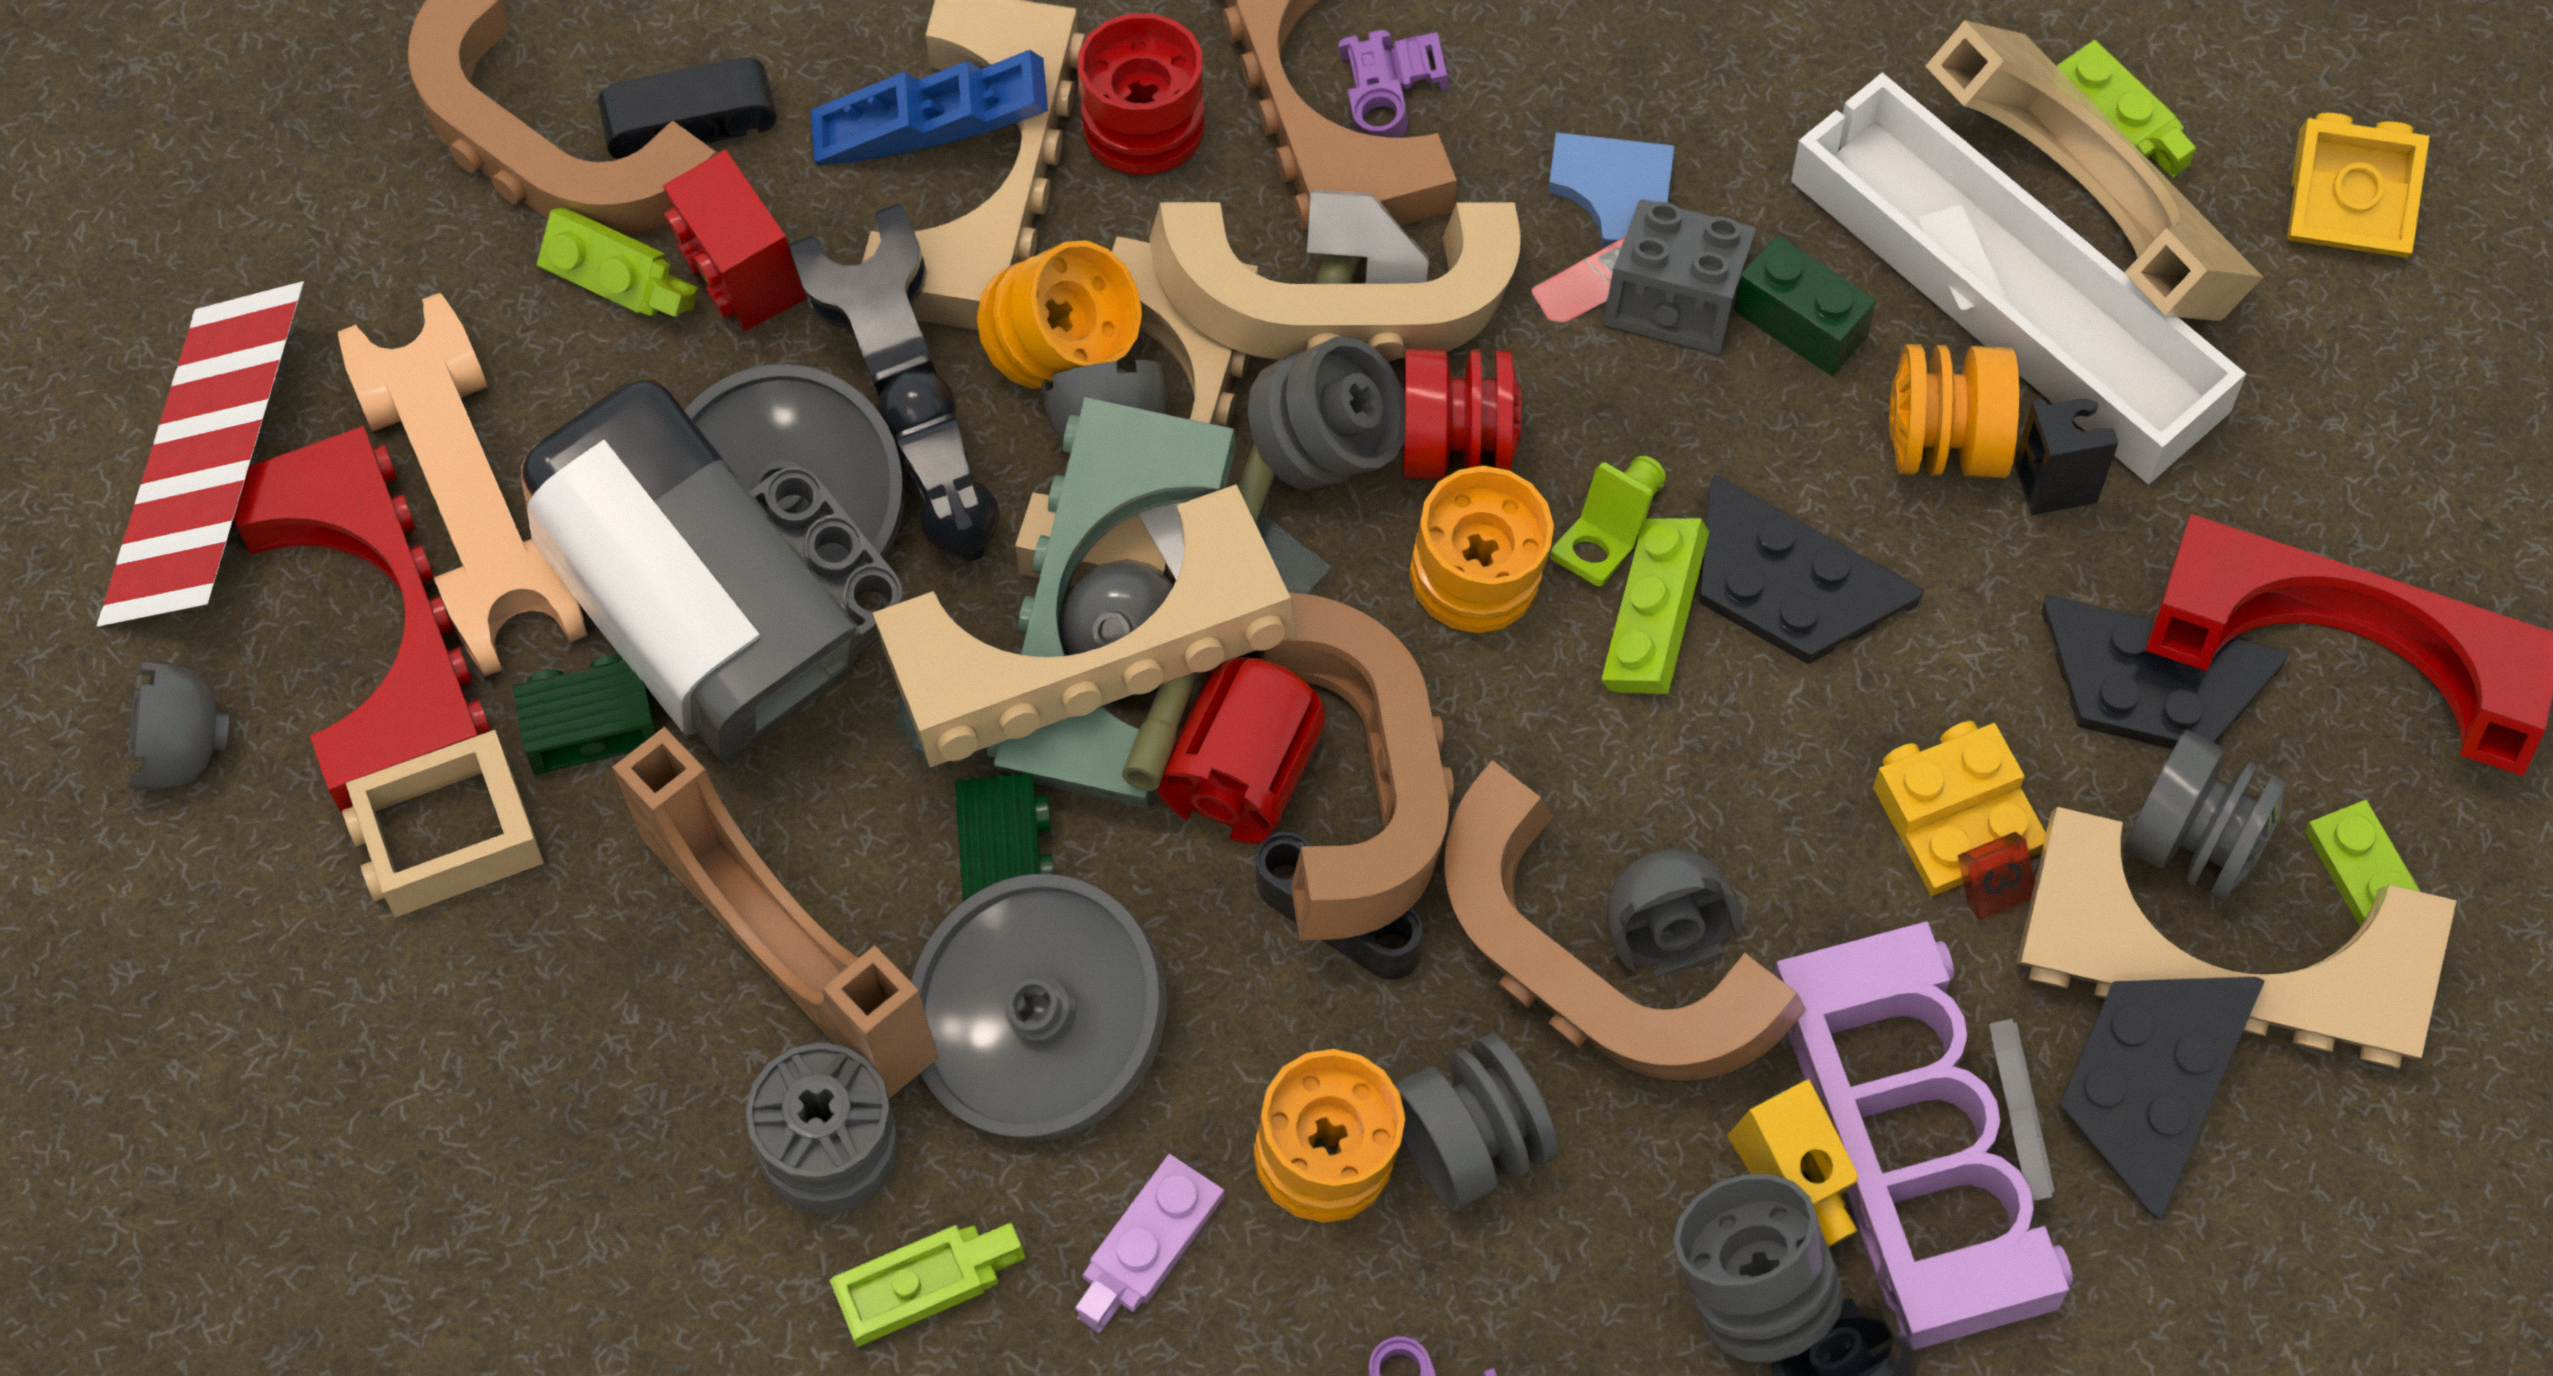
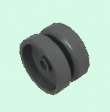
M1336 336L1311 347L1303 353L1298 352L1281 359L1261 370L1251 387L1248 417L1252 438L1264 463L1281 481L1300 491H1321L1339 484L1351 476H1360L1379 469L1396 458L1405 441V399L1401 385L1392 367L1374 347L1356 337Z

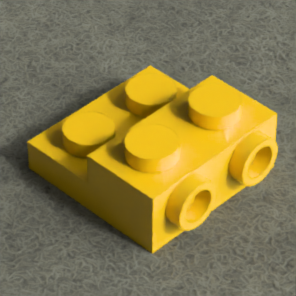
M2320 113L2316 115V119L2308 118L2299 129L2291 187H2294L2286 240L2408 258L2413 252L2429 136L2414 134L2412 126L2399 122H2380L2376 124V128L2352 125L2353 119L2351 117L2337 113Z
M1974 721L1959 723L1948 729L1941 736V744L1921 752L1914 743L1898 747L1884 757L1882 761L1884 766L1878 770L1873 789L1931 897L1982 877L1991 870L1995 872L2008 866V863H2017L2042 853L2046 832L2021 789L2025 776L1995 723L1980 729L1977 728Z

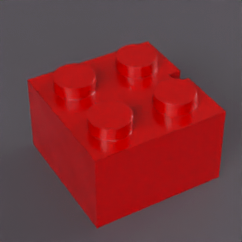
M726 149L662 185L671 207L663 215L679 242L676 244L677 250L694 276L701 273L708 284L705 290L715 309L723 319L733 314L745 332L807 299L786 235Z

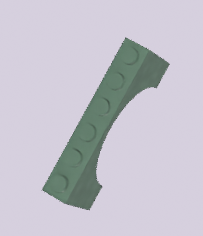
M1084 397L1080 416L1071 414L1065 429L1063 452L1071 453L1065 476L1055 475L1049 494L1048 512L1056 513L1050 537L1041 535L1035 550L1033 572L1041 574L1035 597L1025 596L1019 615L1018 633L1026 635L1021 655L1034 657L1066 656L1059 627L1063 603L1078 566L1090 549L1106 533L1123 521L1141 512L1164 505L1184 503L1227 488L1237 446L1234 429ZM1101 706L1087 715L1072 716L1041 727L1026 737L1008 739L987 747V756L995 757L994 767L999 775L1008 777L1011 774L1020 776L1024 773H1029L1033 775L1034 784L1150 808L1154 790L1145 791L1137 789L1128 784L1122 777V771L1139 729L1114 717Z

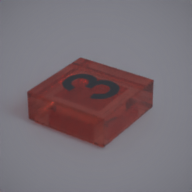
M2016 831L1958 854L1968 906L1979 919L2031 898L2035 880L2027 841Z

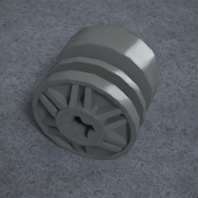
M2186 729L2145 802L2123 851L2163 870L2178 851L2183 848L2193 853L2187 871V884L2193 887L2196 886L2208 862L2223 868L2210 895L2225 902L2230 892L2248 875H2251L2281 818L2280 811L2283 792L2289 780L2273 773L2260 798H2257L2246 792L2258 768L2257 764L2248 761L2229 784L2218 778L2224 759L2225 748Z
M1487 1032L1474 1039L1471 1046L1472 1054L1462 1048H1457L1449 1053L1448 1065L1453 1086L1434 1066L1428 1065L1393 1083L1400 1093L1405 1115L1402 1140L1437 1198L1449 1210L1458 1212L1495 1192L1497 1179L1492 1158L1510 1177L1519 1179L1528 1173L1530 1167L1529 1160L1533 1164L1543 1166L1557 1158L1559 1152L1556 1132L1537 1085L1510 1047L1495 1033Z
M822 1042L793 1047L770 1061L752 1084L745 1110L749 1136L754 1151L758 1156L762 1173L779 1198L800 1211L830 1215L856 1209L880 1192L894 1172L900 1146L885 1082L868 1059L846 1046ZM814 1113H816L819 1117L826 1118L829 1115L832 1116L831 1119L826 1121L825 1123L817 1117L811 1119L810 1121L808 1120V1118Z
M1743 1174L1714 1184L1696 1196L1679 1217L1673 1239L1677 1258L1689 1289L1694 1294L1699 1314L1702 1316L1708 1337L1724 1353L1745 1361L1775 1362L1801 1354L1825 1338L1840 1317L1845 1294L1811 1197L1795 1182L1773 1174Z

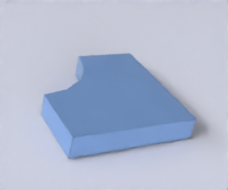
M1556 132L1548 193L1569 198L1589 212L1599 228L1601 249L1626 236L1639 200L1645 199L1653 202L1668 203L1674 146Z

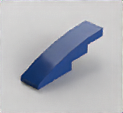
M1029 49L982 69L969 61H964L920 80L907 72H902L811 110L814 163L823 165L856 162L935 147L997 130L1048 112L1044 58Z

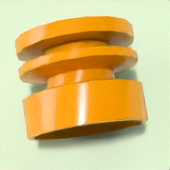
M1066 241L1045 250L1037 256H1032L1022 262L1011 265L994 275L981 293L977 323L981 344L992 364L1010 381L1030 389L1042 388L1041 384L1043 381L1052 383V376L1057 373L1093 364L1114 362L1126 356L1138 338L1142 309L1138 287L1128 268L1109 249L1090 241Z
M1905 344L1901 351L1898 371L1892 382L1889 403V433L1895 450L1898 474H1917L1923 448H1926V464L1930 476H1940L1943 474L1950 449L1958 450L1959 463L1964 477L2006 478L2009 476L2014 460L2019 419V374L2016 353L2013 348L1971 346L1966 353L1961 374H1954L1952 359L1947 345H1937L1933 349L1929 372L1927 373L1925 352L1922 345Z
M1479 466L1461 469L1439 481L1424 501L1409 571L1414 595L1428 614L1452 629L1477 634L1504 629L1524 616L1537 596L1542 572L1551 548L1554 523L1547 501L1532 483L1509 470Z
M1336 1049L1306 1053L1282 1067L1267 1088L1253 1150L1258 1180L1273 1202L1295 1217L1321 1223L1350 1219L1374 1204L1389 1182L1405 1124L1400 1093L1386 1072L1362 1055ZM1322 1138L1327 1146L1338 1144L1336 1155L1329 1156L1324 1147L1313 1149L1315 1139Z

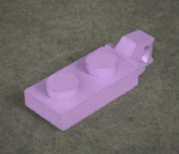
M1168 1154L1090 1259V1265L1084 1272L1083 1279L1091 1283V1286L1076 1306L1079 1315L1077 1319L1100 1334L1121 1304L1132 1312L1142 1302L1147 1304L1225 1198L1224 1189L1171 1154Z

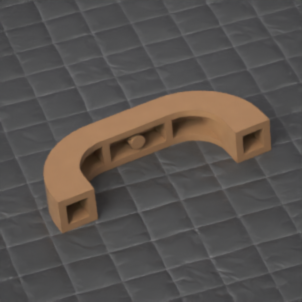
M426 0L413 24L408 47L409 67L423 111L435 133L449 146V151L456 162L470 173H475L479 169L488 175L496 190L508 202L517 205L522 200L547 219H549L551 210L566 207L624 235L641 233L667 224L663 213L670 210L671 207L662 185L717 155L716 151L674 121H671L642 149L619 160L590 162L568 155L470 83L471 74L480 58L510 31L502 0Z
M1289 593L1292 601L1296 636L1283 640L1271 649L1253 651L1252 656L1253 658L1284 665L1307 683L1335 692L1354 707L1365 727L1384 830L1377 836L1358 844L1346 846H1301L1291 884L1300 940L1344 939L1360 936L1390 924L1413 907L1424 893L1434 872L1447 828L1449 806L1453 799V774L1450 767H1442L1440 753L1443 747V725L1439 716H1432L1424 678L1418 664L1403 643L1378 621L1351 606L1316 595Z
M1491 760L1465 793L1451 822L1445 850V878L1449 898L1460 924L1490 963L1504 975L1498 983L1504 991L1527 1009L1530 1008L1535 1000L1554 1014L1548 1025L1579 1049L1584 1041L1587 1040L1616 1063L1637 1073L1664 1080H1701L1735 1071L1764 1055L1787 1034L1806 1011L1802 1000L1796 991L1746 953L1741 956L1718 986L1706 997L1682 1008L1654 1009L1639 1005L1628 999L1524 918L1518 910L1514 894L1517 867L1525 851L1554 816L1538 794Z

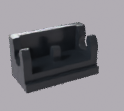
M2076 399L2049 405L2046 404L2045 400L2032 403L2014 460L2031 516L2096 504L2098 502L2118 446V440L2113 428H2094L2091 431L2084 432L2075 428L2072 420L2076 417L2094 415L2098 409L2097 402L2089 399Z

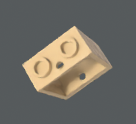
M495 730L346 783L353 807L342 810L347 828L356 847L366 843L372 860L361 865L365 882L373 901L385 898L394 917L544 864L507 757ZM483 773L504 834L396 873L375 811Z

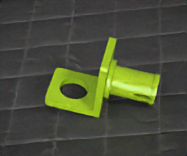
M1639 456L1630 463V466L1623 473L1608 463L1602 462L1595 470L1581 517L1552 547L1550 559L1590 583L1602 586L1637 546L1653 496L1663 488V483L1666 481V474L1662 466L1653 458ZM1582 542L1596 544L1605 551L1607 559L1599 563L1584 561L1576 555L1573 546Z

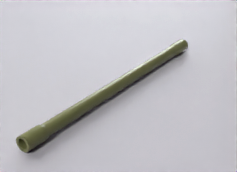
M1324 254L1316 275V284H1352L1362 256ZM1254 442L1238 483V488L1255 524H1257L1275 473L1264 463ZM1198 672L1173 679L1159 686L1147 719L1138 730L1122 771L1123 779L1131 786L1145 791H1153L1159 787L1177 741L1176 732L1197 680Z

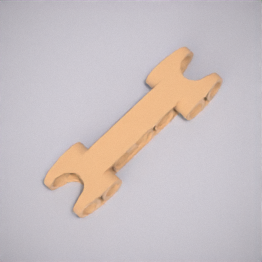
M437 293L422 299L425 318L423 330L415 341L405 347L396 349L380 348L371 343L365 334L358 329L357 325L338 331V337L346 371L371 431L374 432L401 421L415 451L420 467L462 563L461 567L433 578L460 642L481 675L487 677L502 670L495 647L497 632L506 620L518 613L536 611L544 612L553 617L563 629L569 643L588 636L579 602L532 543V539L522 542L461 401L462 397L488 388L487 382L462 323L441 293Z

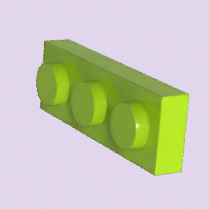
M1701 518L1645 519L1638 538L1601 681L1608 690L1618 693H1669L1710 533Z

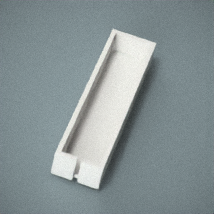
M1884 73L1878 75L1845 102L1843 115L1838 110H1835L1799 140L1791 182L1984 346L2012 347L2016 353L2018 374L2050 402L2055 404L2076 399H2089L2097 402L2098 409L2094 415L2089 417L2079 416L2074 418L2073 421L2086 432L2094 428H2113L2118 440L2114 456L2148 485L2231 413L2246 376L2244 371L2180 318L2165 316L2122 270ZM1955 205H1962L2003 288L2005 297L2002 298L1922 231L1918 223V217ZM1949 286L1975 307L1960 310Z

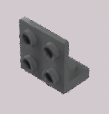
M1639 200L1613 268L1603 325L1720 355L1726 338L1740 275L1743 273L1756 229L1749 225L1737 223L1727 217H1713L1681 209L1667 202Z

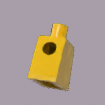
M1807 1079L1750 1109L1727 1135L1751 1174H1773L1795 1182L1811 1197L1828 1247H1832L1858 1232L1859 1228L1841 1198L1845 1192L1859 1181L1858 1174L1810 1080ZM1801 1171L1810 1176L1812 1183L1804 1178Z

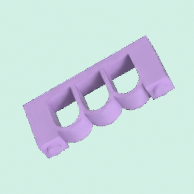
M1928 921L1776 961L1773 975L1796 991L1806 1008V1011L1787 1032L1804 1080H1810L1857 1171L1859 1181L1845 1193L1885 1303L1898 1315L1909 1335L1913 1349L1916 1350L2059 1310L2070 1290L2068 1286L2072 1284L2073 1280L2069 1260L2060 1245H2052L2045 1226L2028 1230L2034 1210L2031 1189L2016 1167L2004 1158L1990 1154L2000 1124L1997 1101L1986 1083L1970 1071L1957 1068L1967 1039L1965 1018L1954 999L1946 994L1950 980L1954 978V967L1950 952L1943 941L1935 942ZM1908 1016L1925 1022L1936 1031L1943 1042L1945 1055L1941 1060L1929 1066L1850 1087L1831 1033L1891 1017ZM1941 1100L1954 1104L1964 1111L1975 1126L1977 1142L1973 1146L1956 1154L1882 1174L1862 1117L1921 1101ZM1965 1185L1986 1189L2001 1201L2008 1213L2010 1230L2006 1234L1992 1241L1916 1262L1912 1256L1893 1204L1954 1186Z

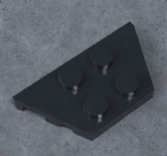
M1715 474L1711 479L1706 523L1710 533L1703 558L1699 603L1806 664H1810L1834 651L1837 644L1845 640H1855L1874 630L1876 624L1903 609L1909 611L1917 607L1922 600L1924 589Z
M2047 594L2041 610L2044 622L2049 624L2057 649L2055 657L2061 676L2067 682L2071 693L2069 701L2077 726L2170 749L2175 748L2186 729L2216 744L2226 729L2244 713L2271 678L2281 671L2288 655V651L2233 638L2216 653L2208 670L2205 671L2145 651L2154 623L2153 619Z
M2251 976L2114 981L2110 985L2058 1107L2077 1130L2083 1132L2113 1173L2116 1172L2142 1203L2141 1206L2149 1215L2161 1219L2263 987L2265 982L2263 979Z

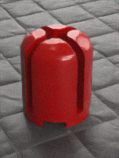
M1246 657L1233 658L1222 662L1208 673L1182 726L1160 785L1157 788L1158 794L1168 807L1186 821L1193 810L1202 816L1233 827L1229 839L1244 844H1260L1270 836L1274 829L1279 827L1325 730L1326 708L1304 679L1284 665L1259 658Z

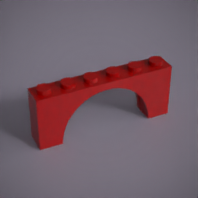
M364 426L249 466L234 514L236 526L251 555L271 549L292 546H318L340 550L362 558L376 566L395 583L403 594L405 628L401 646L390 671L380 686L356 710L330 727L310 735L327 788L341 815L343 814L342 810L353 807L346 786L347 782L491 731L480 701L476 700L467 704L462 687L472 684L473 681L460 647L448 651L442 635L453 632L454 629L441 596L429 600L424 584L434 581V575L422 545L410 549L405 533L416 530L404 495L391 498L387 483L398 480L387 449L385 445L373 449Z
M2190 514L2170 568L2145 651L2207 671L2216 653L2227 642L2246 631L2258 627L2284 623H2305L2348 631L2368 638L2399 654L2435 684L2447 700L2457 720L2460 731L2461 756L2524 776L2547 726L2553 694V631Z

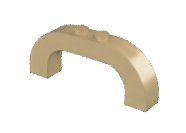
M1160 202L1149 238L1153 263L1159 282L1169 300L1183 317L1199 331L1226 347L1249 355L1269 359H1284L1298 352L1303 353L1311 347L1336 336L1358 338L1374 347L1387 362L1405 359V349H1446V352L1451 351L1474 338L1493 318L1514 273L1520 252V228L1515 203H1456L1442 237L1449 272L1440 278L1424 283L1286 284L1266 279L1242 264L1230 248L1225 234L1220 202Z

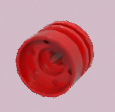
M1126 14L1105 21L1088 34L1078 51V82L1081 98L1082 134L1091 154L1107 167L1127 174L1161 173L1178 167L1195 154L1204 137L1205 117L1202 50L1193 33L1176 20L1160 15Z
M1405 349L1403 479L1443 480L1448 470L1451 452L1463 453L1465 469L1479 467L1481 453H1492L1493 468L1511 471L1512 462L1520 446L1521 386L1518 383L1513 367L1512 351L1496 350L1493 378H1482L1480 350H1470L1464 378H1452L1446 349Z

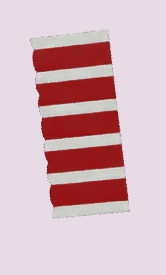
M304 281L195 309L97 627L208 604Z

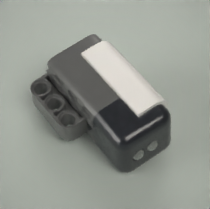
M637 378L624 383L536 443L526 454L521 465V481L526 512L529 517L532 543L606 639L644 682L645 687L685 735L697 732L720 762L733 759L845 678L851 672L853 662L858 659V655L880 640L873 617V612L876 611L864 610L857 604L855 599L860 594L867 591L881 593L889 602L885 608L901 603L902 587L897 575L817 476L801 467H786L775 472L750 491H747L733 470L668 389L655 380ZM788 495H798L804 497L811 506L801 513L791 514L783 511L777 503ZM827 543H837L844 546L850 555L840 562H828L819 557L816 551Z

